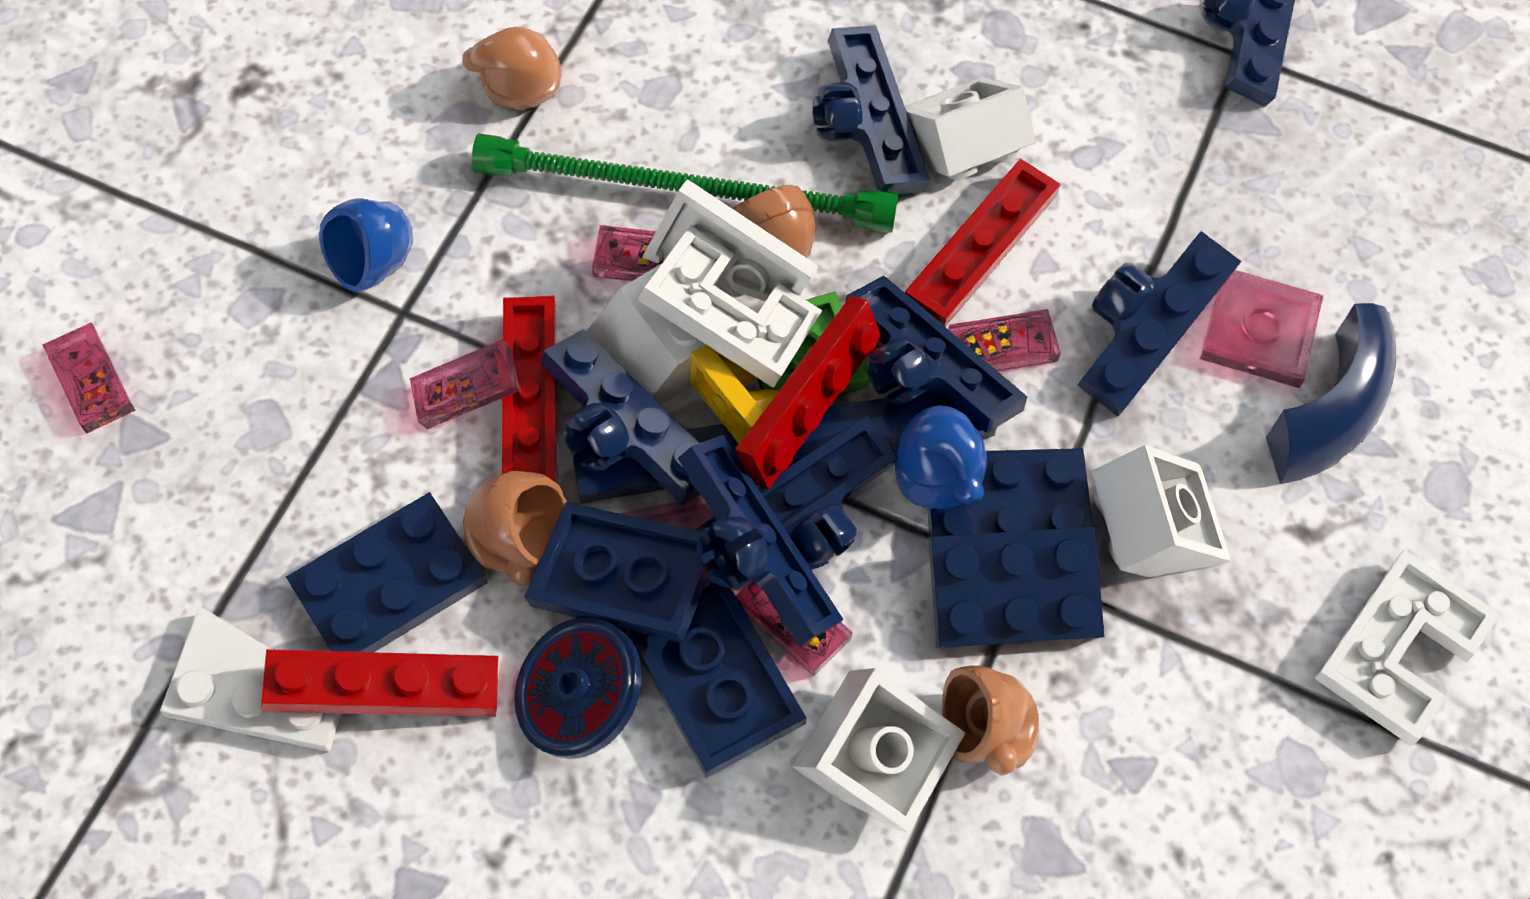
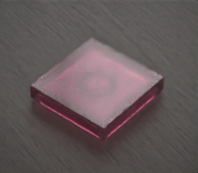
M1235 270L1215 295L1199 359L1300 388L1305 381L1324 295Z

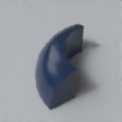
M1356 303L1352 306L1335 333L1339 351V370L1335 386L1329 392L1310 403L1283 410L1267 434V444L1280 484L1308 478L1336 465L1344 456L1362 443L1377 424L1385 409L1396 368L1395 333L1390 313L1385 306L1374 303Z

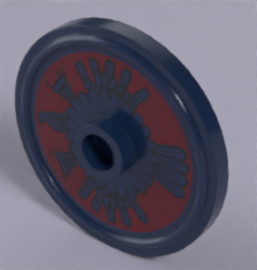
M579 617L558 624L535 643L521 666L515 687V712L517 720L529 742L539 750L555 757L575 759L598 752L610 744L623 731L636 708L642 682L639 655L631 639L620 628L605 620L594 617Z

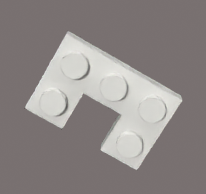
M690 225L644 287L638 301L774 388L822 310L779 282L758 314L714 286L727 268L734 253Z
M1404 549L1395 559L1314 679L1412 746L1420 740L1447 698L1441 692L1398 664L1418 632H1423L1467 662L1475 655L1501 613Z

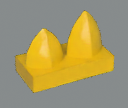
M704 345L691 352L689 382L740 444L779 391L763 389L748 392L745 387L756 376L722 354L718 355L708 345Z

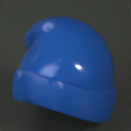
M356 198L338 204L323 217L320 223L319 242L324 259L335 278L346 289L359 292L379 285L386 277L394 274L404 264L413 245V231L410 220L405 212L392 202H378L376 200Z
M938 405L926 408L916 414L903 428L899 448L896 453L898 460L895 461V475L901 493L911 503L929 509H948L961 504L969 506L978 504L982 501L985 492L982 482L987 470V454L984 441L977 428L973 426L964 413L948 406Z

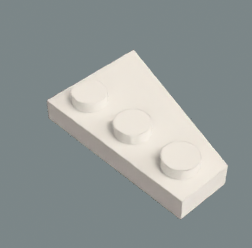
M688 179L677 192L642 257L659 263L662 258L666 259L691 225L734 253L730 263L719 278L729 281L734 291L765 302L778 282L800 296L819 267Z
M201 606L197 609L160 710L167 718L330 752L342 714L262 712L261 698L266 649L270 648Z

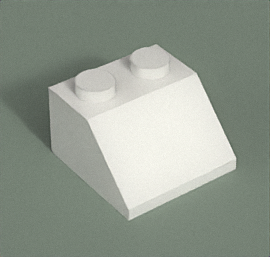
M980 77L905 105L920 152L928 168L949 176L950 179H961L971 176L978 171V165L991 160L994 163L1013 160L1021 155L1020 149L1036 144L1023 86Z
M660 264L619 288L586 332L662 405L692 386L689 382L691 352L706 344L638 301L644 287L661 266Z
M1143 445L1091 471L1096 487L1094 493L1095 502L1099 511L1105 517L1111 538L1108 543L1109 551L1121 571L1145 577H1155L1223 565L1231 561L1200 464Z
M876 668L849 670L792 767L843 802L903 832L909 833L964 737L965 732Z

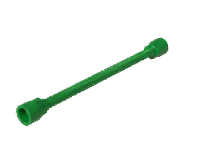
M481 133L476 135L472 149L473 172L494 176H512V173L516 174L517 171L527 172V170L532 169L539 172L545 171V173L551 171L552 174L557 172L558 175L563 173L565 176L569 174L571 177L576 175L578 178L582 175V178H587L588 176V179H593L594 177L595 180L600 179L601 181L607 180L611 182L613 180L614 183L619 181L620 184L625 182L627 185L631 183L634 186L638 184L640 187L644 184V187H649L650 185L651 188H655V186L657 189L662 187L663 190L669 188L670 191L675 189L676 192L679 191L688 179L714 197L719 195V198L725 196L726 199L731 197L732 200L737 198L738 201H742V199L745 201L771 189L769 185L763 187V184L757 186L756 183L752 185L750 182L745 184L743 181H740L738 183L737 180L732 182V180L728 179L726 182L723 178L720 181L719 178L713 180V177L707 179L706 176H702V178L700 175L695 177L694 174L688 176L687 173L682 175L681 172L676 174V172L672 171L670 173L668 170L663 172L660 169L657 172V169H652L651 171L650 168L645 170L644 167L639 169L638 166L632 167L628 165L626 167L625 164L620 166L619 163L615 165L612 162L608 164L605 161L603 163L596 161L595 163V160H590L589 162L588 159L583 161L582 158L576 159V157L570 158L566 156L564 158L563 155L558 157V155L554 154L552 156L550 153L547 155L543 152L541 154L539 152L533 153L529 148L520 147V143L517 140ZM803 190L814 212L819 210L820 213H823L825 210V213L829 214L831 211L834 215L838 212V215H842V218L854 220L853 226L865 227L874 231L893 232L898 193L859 190L858 195L845 194V197L840 196L839 198L838 195L832 197V194L826 196L825 193L820 195L819 192L813 194L812 191L807 193L806 190Z

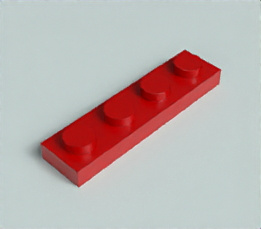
M1020 158L904 293L946 327L1056 198L1061 184Z
M555 296L503 298L502 473L510 471L533 472L543 474L558 484L557 380L541 365L544 350L557 344Z
M854 296L848 298L735 449L742 465L757 486L768 490L771 488L782 471L789 467L795 453L809 434L819 426L822 416L839 393L846 389L850 378L860 364L875 349L881 335L868 300Z
M266 649L261 698L262 712L496 717L499 656Z

